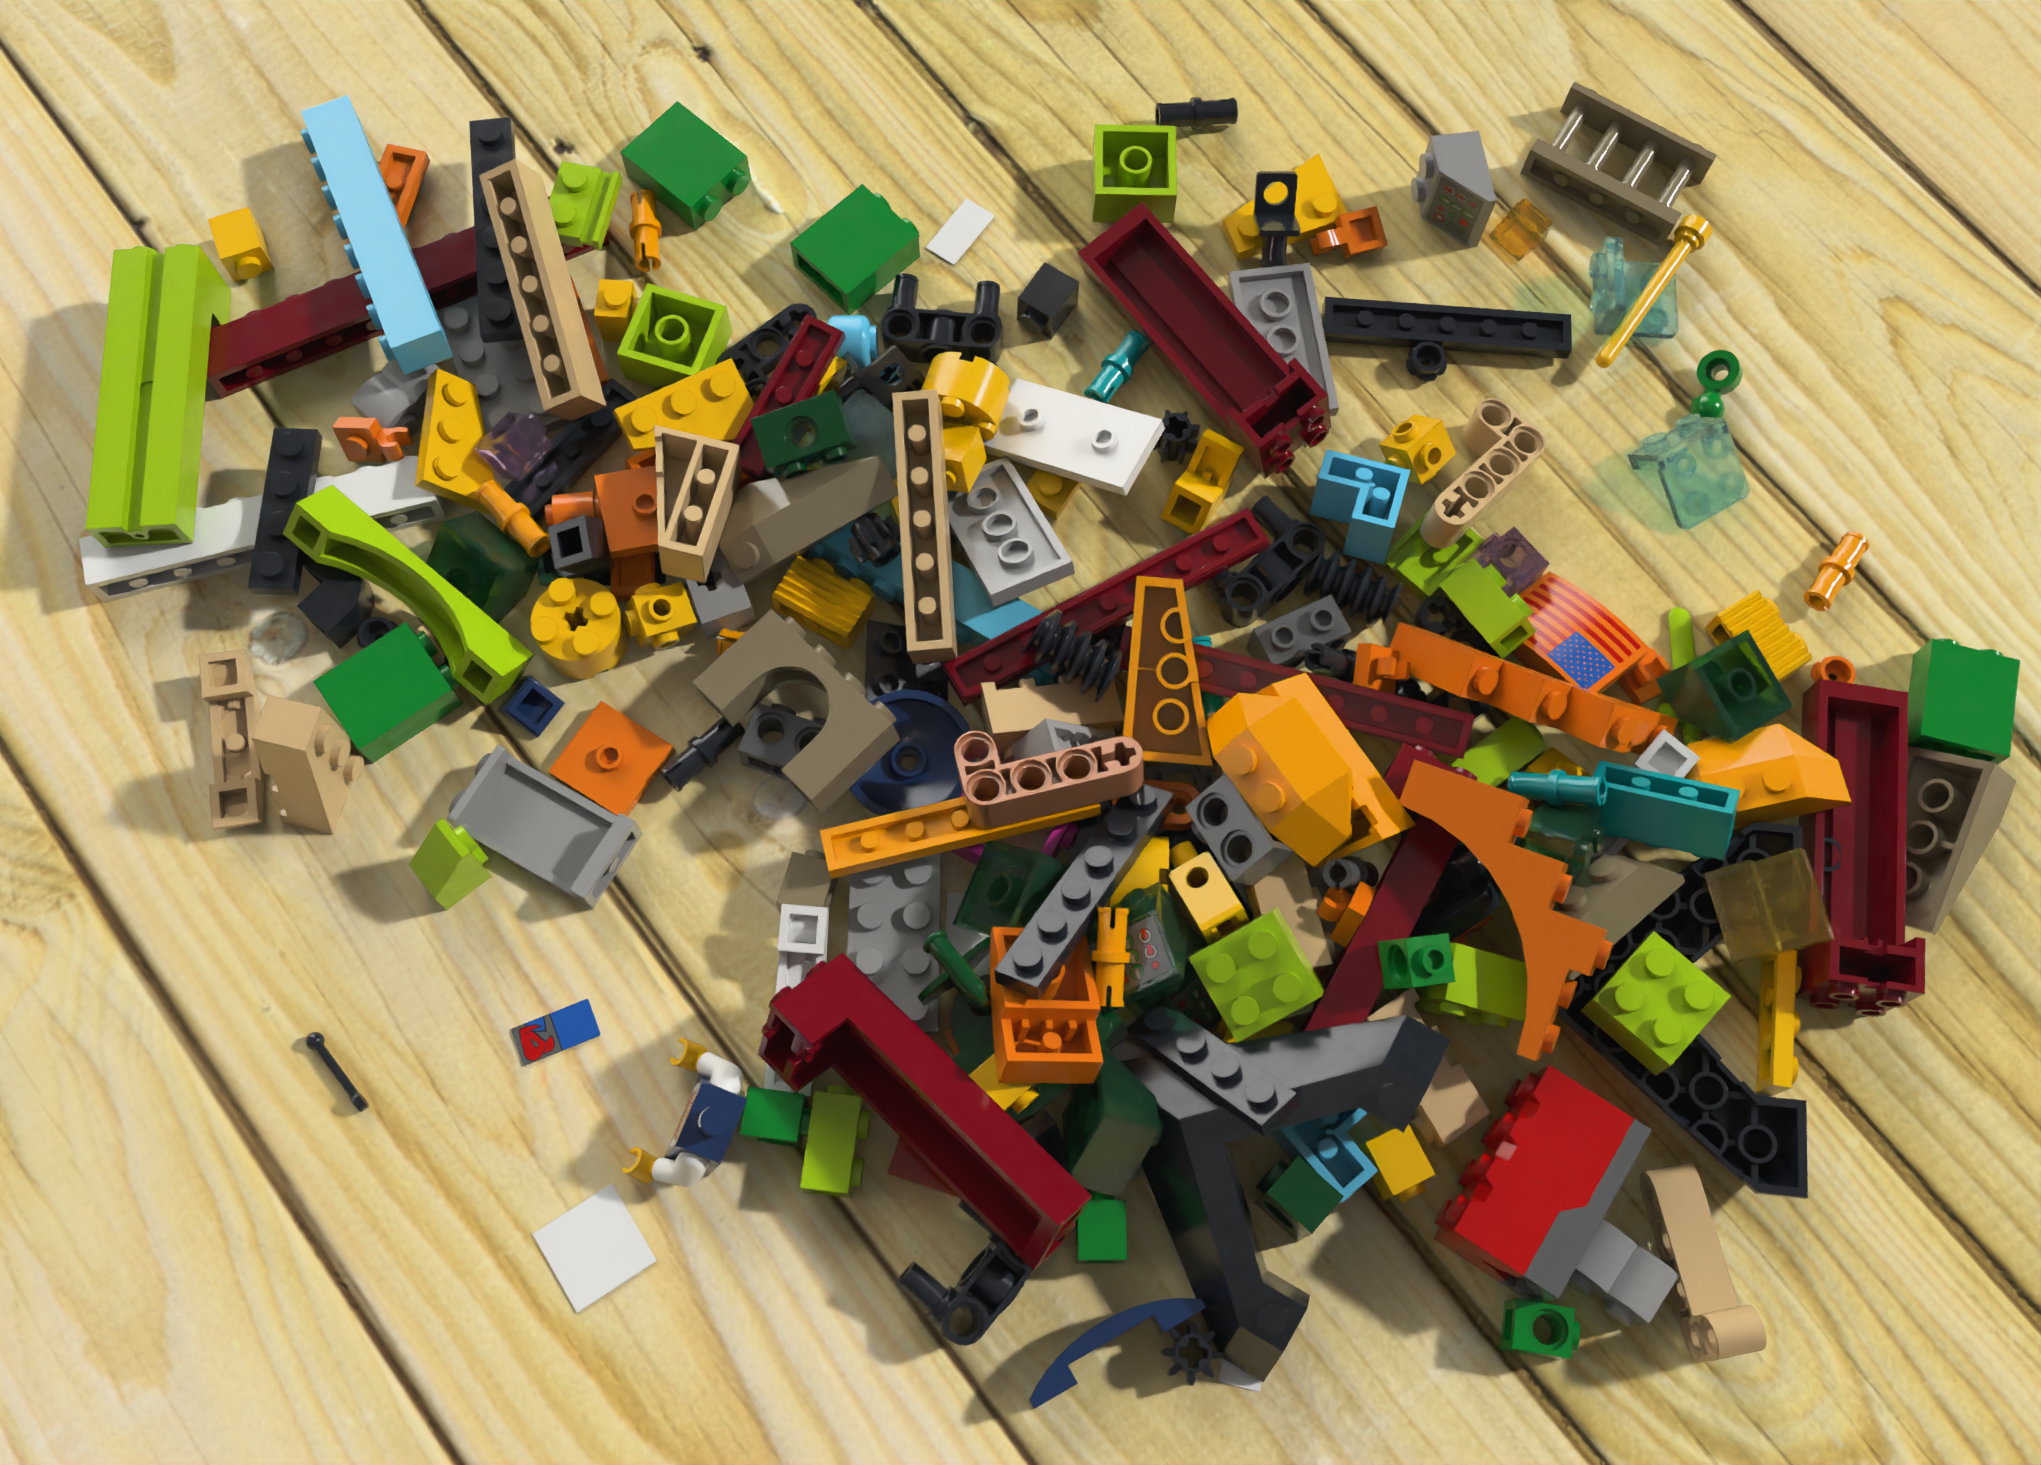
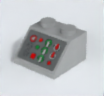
M1479 131L1430 136L1425 154H1421L1419 158L1417 177L1411 181L1412 200L1414 203H1419L1423 219L1469 248L1478 246L1497 201Z

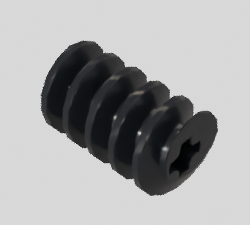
M1324 548L1305 583L1303 595L1309 597L1317 589H1320L1319 600L1329 595L1336 597L1335 602L1340 611L1350 604V619L1355 621L1365 612L1367 613L1366 627H1373L1379 620L1383 621V626L1403 588V583L1398 582L1390 590H1387V575L1382 574L1373 583L1371 582V567L1367 566L1357 575L1355 574L1357 560L1352 558L1341 567L1339 566L1341 552L1335 551L1326 559L1324 558Z
M1057 609L1043 618L1024 646L1021 654L1023 655L1035 647L1037 650L1034 663L1038 665L1046 658H1052L1049 673L1053 675L1061 668H1067L1064 682L1069 684L1076 678L1081 677L1082 682L1079 692L1084 694L1092 687H1096L1097 693L1094 702L1097 703L1115 679L1121 667L1123 653L1121 650L1116 649L1108 656H1105L1108 644L1104 639L1091 647L1092 631L1089 629L1076 637L1077 621L1074 619L1068 621L1062 627L1059 626L1062 611Z

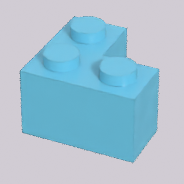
M1327 449L1317 478L1310 515L1350 524L1342 554L1385 565L1411 470Z
M1360 1108L1280 1128L1270 1133L1291 1160H1294L1297 1156L1301 1157L1344 1196L1337 1205L1344 1202L1378 1171L1346 1134L1350 1128L1368 1114Z

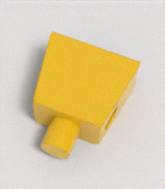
M1190 841L1179 843L1169 851V860L1174 870L1168 876L1208 945L1249 922L1243 906L1209 851L1198 855Z

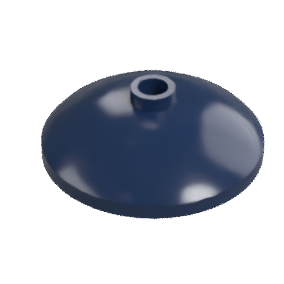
M920 690L892 691L871 700L870 703L872 705L877 701L882 702L896 717L897 721L893 726L900 740L849 788L857 801L873 814L883 816L959 798L962 794V789L957 772L954 745L962 734L971 731L962 714L943 698ZM905 757H913L917 761V766L914 769L906 770L900 763Z

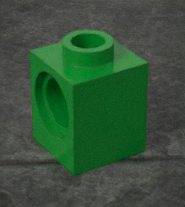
M1448 933L1378 941L1384 989L1414 988L1456 982Z
M748 1086L747 1102L744 1107L740 1129L742 1138L745 1141L801 1148L803 1136L808 1137L812 1108L808 1107L809 1101L806 1095Z
M1110 1191L1088 1192L1092 1197L1083 1213L1075 1220L1076 1264L1125 1263L1127 1260L1126 1200H1114V1192Z
M1519 1298L1504 1301L1500 1350L1553 1360L1571 1359L1572 1351L1577 1350L1580 1342V1324L1578 1321H1574L1575 1308ZM1538 1316L1544 1318L1551 1327V1338L1546 1344L1540 1343L1533 1334V1323Z

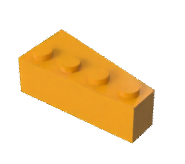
M1137 576L1123 736L1133 738L1140 744L1143 749V760L1213 766L1183 580Z
M1306 673L1273 683L1254 693L1258 695L1296 698L1352 771V809L1350 819L1352 838L1318 865L1317 868L1326 865L1331 859L1338 860L1416 825L1405 808L1398 804L1399 800Z

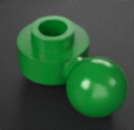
M1726 350L1712 351L1705 355L1698 364L1697 378L1705 391L1692 401L1690 415L1693 421L1701 426H1711L1721 420L1725 410L1724 403L1720 398L1721 395L1733 391L1742 380L1743 369L1733 353ZM1719 371H1728L1726 378L1715 380V375Z

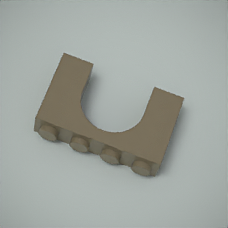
M771 609L692 683L703 698L732 727L751 711L758 702L779 687L803 683L815 686L828 695L829 713L822 730L781 769L790 784L822 814L900 740L893 726L897 719L882 702L877 701L872 705L863 696L867 692L866 689L851 673L847 672L842 676L833 668L837 662L823 646L817 644L812 648L804 640L807 636L806 632L792 617L788 616L783 620Z

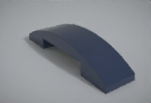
M1174 1298L1153 1301L1132 1307L1100 1322L1071 1343L1045 1371L1029 1398L1032 1408L1039 1407L1078 1384L1068 1366L1069 1364L1149 1317L1159 1334H1162L1205 1309L1206 1306L1202 1299Z

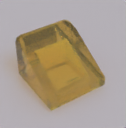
M1523 198L1490 233V237L1519 262L1546 239L1552 226V221L1529 200Z

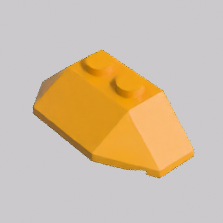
M1237 693L1206 721L1214 759L1271 834L1313 867L1320 865L1352 838V825L1350 824L1352 771L1296 698Z
M1780 723L1744 731L1731 740L1716 737L1689 743L1686 746L1698 755L1700 759L1685 775V779L1741 790L1733 830L1748 827L1754 822L1767 823L1851 805V799L1838 760Z

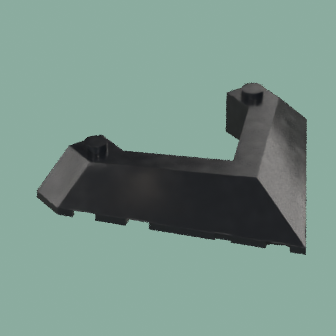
M1754 822L1731 838L1724 861L1715 858H1699L1678 874L1683 875L1685 883L1613 945L1604 970L1595 967L1592 976L1581 973L1574 979L1577 981V986L1568 1009L1559 1006L1556 1016L1755 1194L1806 1199L1808 1198L1806 1100L1757 1096L1744 1081L1740 1082L1720 1061L1722 1057L1700 1033L1670 1067L1655 1076L1581 1012L1583 1007L1653 931L1694 964L1739 924L1787 928L1803 916L1802 826Z
M1408 1015L1387 1017L1386 1019L1343 1024L1317 1030L1287 1033L1226 1044L1297 1093L1300 1106L1274 1130L1360 1108L1404 1133L1425 1095L1451 1039ZM1153 1055L1115 1061L1150 1096L1129 1136L1196 1299H1202L1206 1306L1201 1312L1209 1331L1216 1333L1213 1341L1217 1351L1223 1353L1221 1358L1264 1382L1283 1354L1308 1308L1310 1295L1268 1271L1262 1251L1259 1249L1252 1225L1253 1221L1242 1184H1240L1229 1143L1258 1135L1259 1133ZM1103 1063V1064H1102V1066H1101L1102 1070H1103V1068H1104V1066H1105L1106 1063Z

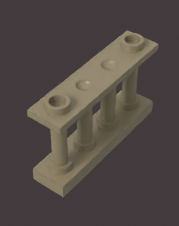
M1574 82L1560 110L1568 118L1551 144L1539 138L1536 140L1520 173L1662 248L1682 214L1672 208L1673 204L1689 179L1701 184L1717 155L1706 150L1701 145L1693 143L1599 95L1596 91ZM1582 124L1604 134L1586 163L1565 153V150ZM1617 142L1639 152L1622 181L1600 171ZM1653 160L1675 171L1657 200L1636 190Z

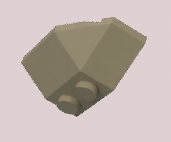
M1601 854L1590 858L1572 880L1564 903L1555 901L1552 910L1609 930L1605 940L1613 942L1614 945L1683 885L1685 880L1681 874L1646 861ZM1585 860L1577 862L1566 872V874H1569L1573 869H1575L1580 863H1582ZM1516 925L1519 959L1525 962L1522 939ZM1573 970L1570 979L1574 980L1581 973Z

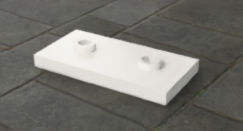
M1016 378L1010 388L1009 398L996 435L992 440H983L987 454L1000 458L1008 456L1010 461L1126 496L1165 427L1162 419Z

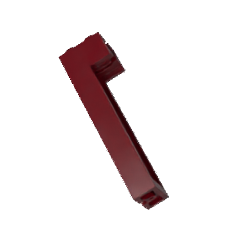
M1143 202L1077 253L1083 271L1134 330L1142 333L1147 338L1146 342L1150 343V348L1228 438L1245 448L1243 455L1264 479L1274 472L1279 474L1289 468L1296 458L1293 453L1301 446L1312 448L1326 438L1331 428L1328 394L1296 358H1293L1288 364Z
M1819 679L1803 693L1801 737L1838 760L1851 799V805L1799 816V826H1802L1803 916L1795 921V950L1797 951L1796 965L1801 968L1802 980L1798 992L1795 993V998L1810 1000V1006L1818 1009H1838L1841 1002L1847 1003L1848 1007L1856 1008V1013L1859 1015L1871 1017L1885 1016L1886 1011L1905 1007L1906 1002L1925 994L1926 939L1915 937L1905 943L1908 692ZM1824 837L1832 838L1841 845V859L1839 849L1834 844L1830 846L1824 845ZM1840 860V868L1838 870L1832 871L1829 874H1823L1824 867H1833Z
M1405 742L1383 776V780L1398 800L1401 798L1414 759L1477 781V777L1472 772L1461 767L1452 768L1437 760L1435 754L1427 748L1419 745L1410 746ZM1404 807L1416 825L1399 832L1402 838L1375 887L1377 891L1369 909L1347 947L1343 948L1323 985L1325 991L1322 997L1314 1002L1313 1010L1309 1012L1299 1032L1365 1022L1384 986L1378 941L1409 937L1459 841L1458 838L1432 819Z
M843 952L828 963L825 961L817 963L806 974L804 981L793 989L790 986L784 987L771 999L768 1006L770 1008L768 1019L761 1030L763 1036L758 1055L795 1093H798L831 1067L1033 1271L1067 1240L1076 1225L1074 1221L1083 1213L1092 1195Z

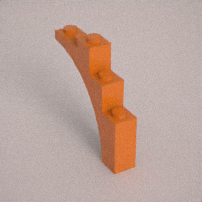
M1398 623L1389 647L1390 649L1400 651L1399 662H1411L1409 675L1459 697L1487 703L1528 722L1556 728L1597 747L1621 753L1627 751L1641 755L1663 729L1674 736V730L1679 720L1665 713L1631 704L1553 678L1453 641L1429 630L1405 623Z
M1414 759L1398 804L1432 819L1462 841L1489 870L1509 903L1522 939L1528 977L1526 1018L1516 1054L1534 1061L1539 1060L1543 1052L1551 1055L1561 1027L1553 1024L1559 1006L1568 1009L1577 986V981L1570 979L1571 973L1574 970L1584 975L1592 976L1595 967L1604 970L1613 947V942L1605 940L1609 930L1552 910L1555 901L1564 903L1573 876L1566 874L1568 864L1514 845L1517 836L1525 837L1532 820L1533 811L1527 809L1528 799Z

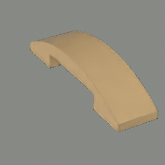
M243 648L199 655L202 698L209 703L215 784H209L212 829L221 830L262 823L265 773L251 739L260 717V711L248 653Z

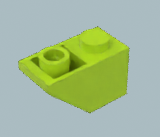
M441 818L434 824L409 863L411 869L434 899L446 910L492 877L482 865L489 858L462 825L453 830L444 818Z

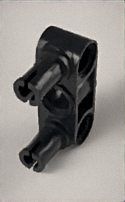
M907 273L895 276L892 304L887 308L881 320L884 352L891 346L896 345L910 362L930 365L935 356L944 352H961L959 359L973 362L975 356L995 363L998 362L1001 356L1003 331L1001 319L998 316L1000 285L989 280L978 282L974 312L960 313L945 309H916L918 278ZM898 332L907 333L903 337L893 336V334ZM985 339L989 340L990 342L987 344H979L975 341Z
M1268 495L1259 499L1250 512L1256 521L1274 538L1273 544L1269 545L1268 549L1258 553L1239 573L1236 571L1231 573L1227 569L1204 581L1213 591L1212 597L1220 607L1221 615L1225 622L1238 628L1251 625L1273 605L1286 598L1311 573L1326 543L1325 534L1320 527L1313 523L1300 522L1298 519L1292 520ZM1294 545H1306L1312 552L1302 553ZM1245 597L1252 605L1247 607L1239 606L1232 598Z
M961 1199L958 1206L990 1233L988 1239L991 1242L973 1259L954 1288L952 1286L944 1287L914 1261L900 1275L896 1285L927 1311L926 1318L930 1320V1324L943 1337L957 1345L967 1346L977 1342L998 1315L1012 1303L1033 1270ZM967 1307L972 1315V1324L966 1332L954 1334L949 1325L950 1317L956 1309Z

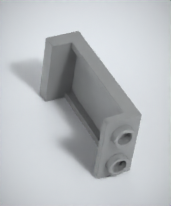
M497 745L492 753H487L479 761L475 769V778L466 791L462 790L454 797L449 807L450 814L447 817L448 822L455 829L462 825L478 844L591 909H594L643 834L636 821L622 813L616 816L517 760L511 756L506 748Z

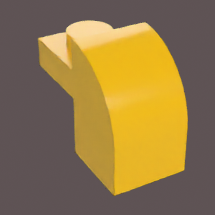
M1207 429L1199 440L1187 470L1175 482L1160 518L1192 535L1204 530L1225 498L1235 478L1234 472L1245 448Z

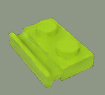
M565 161L561 162L549 203L562 244L583 247V244L594 246L595 250L601 251L622 184L620 172L613 171V174L605 173L602 171V168Z
M1427 513L1388 550L1385 565L1381 564L1383 567L1387 566L1394 572V576L1422 601L1434 596L1441 589L1439 584L1447 578L1449 572L1457 565L1466 563L1485 542L1483 538L1470 528L1452 546L1443 549L1432 547L1425 542L1420 534V524Z

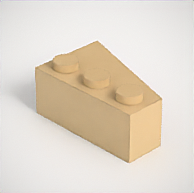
M654 425L658 548L661 570L664 574L705 583L742 475L740 445Z
M1066 675L1058 677L1059 683L1045 686H1036L1034 678L1021 679L1019 681L1020 688L996 690L995 682L981 683V715L985 732L995 742L999 759L1003 760L1004 763L1015 761L1012 745L1045 718L1110 731L1113 737L1121 735L1124 718L1114 680L1097 703L1094 702L1097 693L1096 687H1092L1084 694L1079 692L1082 682L1081 677L1066 684L1064 682Z
M268 695L251 739L263 772L274 777L276 785L273 784L270 791L272 797L282 800L284 809L279 814L281 822L333 835L352 782L358 780L364 766L363 754L357 749L352 739L322 707Z
M1409 988L1369 1016L1365 1022L1408 1015L1425 1025L1413 1005L1420 1000V997L1414 988ZM1432 1024L1431 1026H1429L1435 1031L1441 1033L1436 1024ZM1444 1053L1409 1125L1414 1135L1423 1145L1428 1146L1430 1144L1434 1151H1437L1486 1117L1490 1112L1459 1062L1453 1064Z

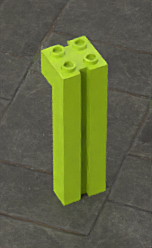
M178 244L174 247H165V253L160 254L154 249L145 246L114 250L85 528L105 548L193 543L211 326H221L229 322L231 289L199 245Z

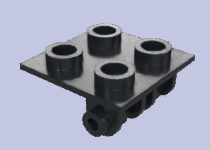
M868 620L865 689L867 692L865 693V698L870 702L876 697L892 691L920 690L937 695L948 702V679L942 669V665L948 661L913 664L907 652L905 626Z

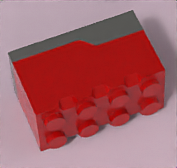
M1548 1065L1535 1074L1531 1071L1528 1072L1522 1081L1517 1079L1511 1086L1503 1103L1509 1106V1111L1505 1112L1500 1120L1495 1118L1484 1132L1480 1142L1486 1146V1151L1477 1160L1471 1158L1462 1170L1457 1183L1463 1186V1191L1453 1201L1447 1199L1434 1220L1439 1229L1433 1237L1435 1241L1470 1262L1525 1300L1546 1302L1560 1298L1652 1129Z

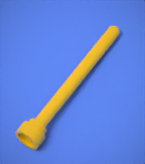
M1687 215L1675 229L1674 247L1597 355L1596 364L1600 368L1611 366L1686 256L1703 248L1712 235V227L1704 218L1697 215Z

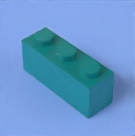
M1599 761L1592 777L1604 776L1606 778L1607 798L1604 805L1601 806L1586 804L1583 829L1596 831L1607 837H1622L1644 842L1651 847H1666L1684 851L1699 858H1715L1724 861L1733 833L1741 790Z

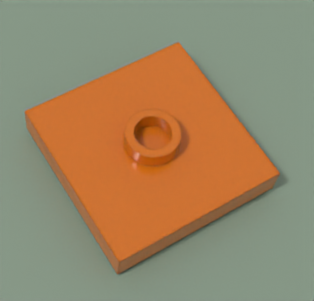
M656 465L594 475L611 558L659 551Z
M600 701L548 772L551 777L616 816L622 813L628 817L676 750L667 741Z

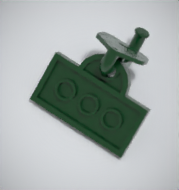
M937 930L925 939L922 948L924 952L930 953L945 971L933 980L917 998L925 1006L953 987L958 990L959 995L955 999L950 1019L952 1035L961 1051L952 1060L965 1073L970 1075L995 1053L991 997L988 992H991L990 974L979 977L974 971L990 953L991 937L985 938L961 956L947 939V932ZM1107 1002L1106 1006H1100L1101 1010L1096 1018L1102 1057L1129 1035L1127 1026ZM970 1006H971L976 1012H978V1013H985L987 1016L975 1015V1014L971 1011ZM1040 1083L1034 1088L1039 1096L1018 1114L1013 1108L1006 1113L1017 1123L1027 1116H1035L1072 1083Z

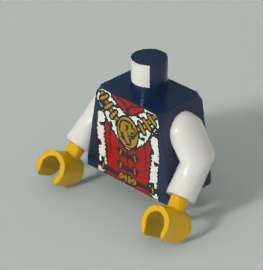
M685 1038L678 1039L679 1043L684 1044L682 1057L680 1059L670 1057V1062L672 1065L691 1072H698L699 1076L664 1158H657L639 1147H633L629 1153L638 1157L636 1163L629 1169L622 1168L625 1174L643 1184H648L654 1179L658 1182L689 1187L699 1183L703 1175L708 1177L720 1165L747 1102L744 1092L740 1091L743 1074L739 1067L713 1053L707 1052L705 1046Z

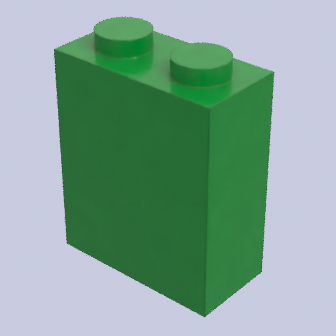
M678 101L620 152L627 176L643 189L653 191L659 202L695 231L706 221L713 220L719 214L721 207L734 195L738 196L743 193L752 180L747 155Z
M863 184L790 243L794 266L848 315L853 314L891 282L896 275L903 272L920 257V235L916 226L907 218L901 219L891 210L889 203L881 194H873Z
M406 622L313 681L357 749L372 763L378 761L464 704L455 691L462 685L452 677L449 666L445 664L439 668L432 656L438 653L435 645L424 631L416 635Z
M1931 639L1913 654L1908 692V747L1912 746L1993 762L1997 765L2009 758L2020 660L2003 656L2001 652L1993 649L1977 650L1961 646L1952 639Z

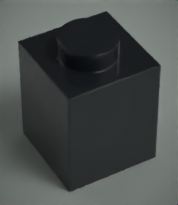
M1044 262L1018 297L1017 320L1028 331L1035 334L1041 333L1052 339L1078 304L1079 281Z

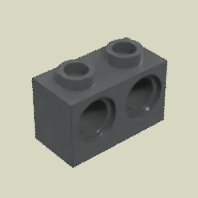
M1329 595L1253 628L1246 648L1252 658L1300 670L1306 667L1304 657L1307 649L1321 654V652L1311 648L1313 643H1321L1340 651L1344 649L1352 631L1332 595Z
M758 702L738 747L742 765L788 781L781 769L819 734L826 723V719L815 717L813 720L797 716L794 710L785 705L773 703L770 707ZM770 731H779L783 734V737L775 743H766L761 740Z
M1226 773L1185 807L1193 820L1191 824L1193 832L1204 844L1209 845L1217 857L1215 860L1225 879L1230 882L1255 886L1295 853L1266 829ZM1227 805L1228 815L1226 820L1222 823L1221 812L1223 808ZM1251 841L1252 854L1246 861L1244 852L1247 844Z

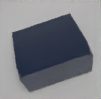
M530 675L524 676L497 711L538 738L565 702Z

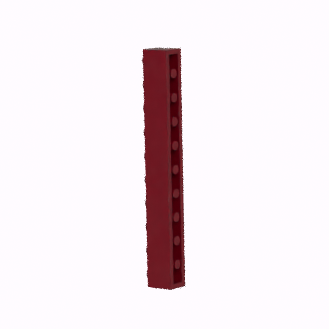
M474 226L457 233H449L441 239L422 247L411 248L435 311L478 295ZM607 233L602 247L610 244ZM561 243L566 261L595 250L594 246L583 244V247ZM358 271L340 279H332L324 285L305 293L291 295L282 302L261 310L251 311L244 317L221 326L211 327L207 379L220 397L225 398L385 334L383 328L376 330L366 308L373 301L372 298L365 300L356 281L355 275L362 272Z

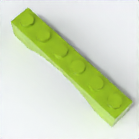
M330 485L295 504L283 534L317 563L340 568L360 576L385 589L406 604L427 625L439 641L448 659L452 677L485 705L491 703L519 682L534 654L335 486Z

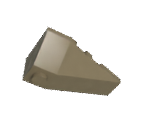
M879 456L808 470L787 479H783L780 476L752 482L735 493L719 541V547L741 585L757 581L850 526L862 516L871 513L898 496V489Z
M1912 746L1908 747L1906 927L1936 935L1999 827L2016 780L1996 763Z

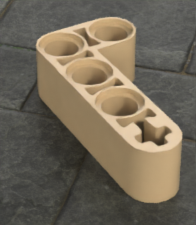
M1486 398L1480 401L1462 430L1464 443L1480 458L1437 497L1420 524L1422 538L1432 547L1439 549L1448 548L1458 541L1527 476L1545 449L1546 441L1541 432L1499 399Z
M1687 1162L1642 1172L1640 1174V1189L1661 1261L1679 1275L1670 1289L1683 1337L1691 1356L1695 1361L1703 1362L1764 1350L1767 1340L1762 1319L1752 1305L1739 1306L1703 1185L1695 1167Z

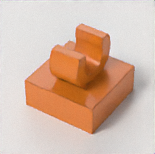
M1358 643L1353 684L1395 694L1396 680H1409L1411 662H1399L1400 651L1373 643Z
M1654 648L1648 652L1638 665L1617 680L1631 702L1638 706H1642L1669 692L1678 684L1670 673V666L1662 655L1658 656Z
M1360 881L1352 896H1350L1349 892L1344 888L1329 887L1316 912L1324 920L1337 922L1329 939L1345 948L1347 947L1364 919L1377 889Z

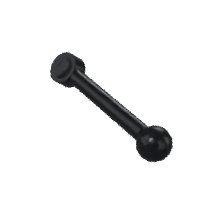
M320 1032L310 1033L305 1041L307 1047L318 1052L350 1096L354 1106L360 1112L364 1111L369 1107L367 1100L358 1092L325 1047L324 1036Z

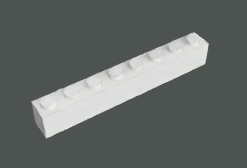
M405 456L397 462L378 467L364 466L358 468L353 473L341 476L316 478L314 493L330 485L335 486L389 533L447 519L443 497L414 486L418 456ZM263 494L250 498H232L225 504L208 508L197 507L193 543L105 548L93 536L80 538L79 545L85 586L103 602H108L251 567Z

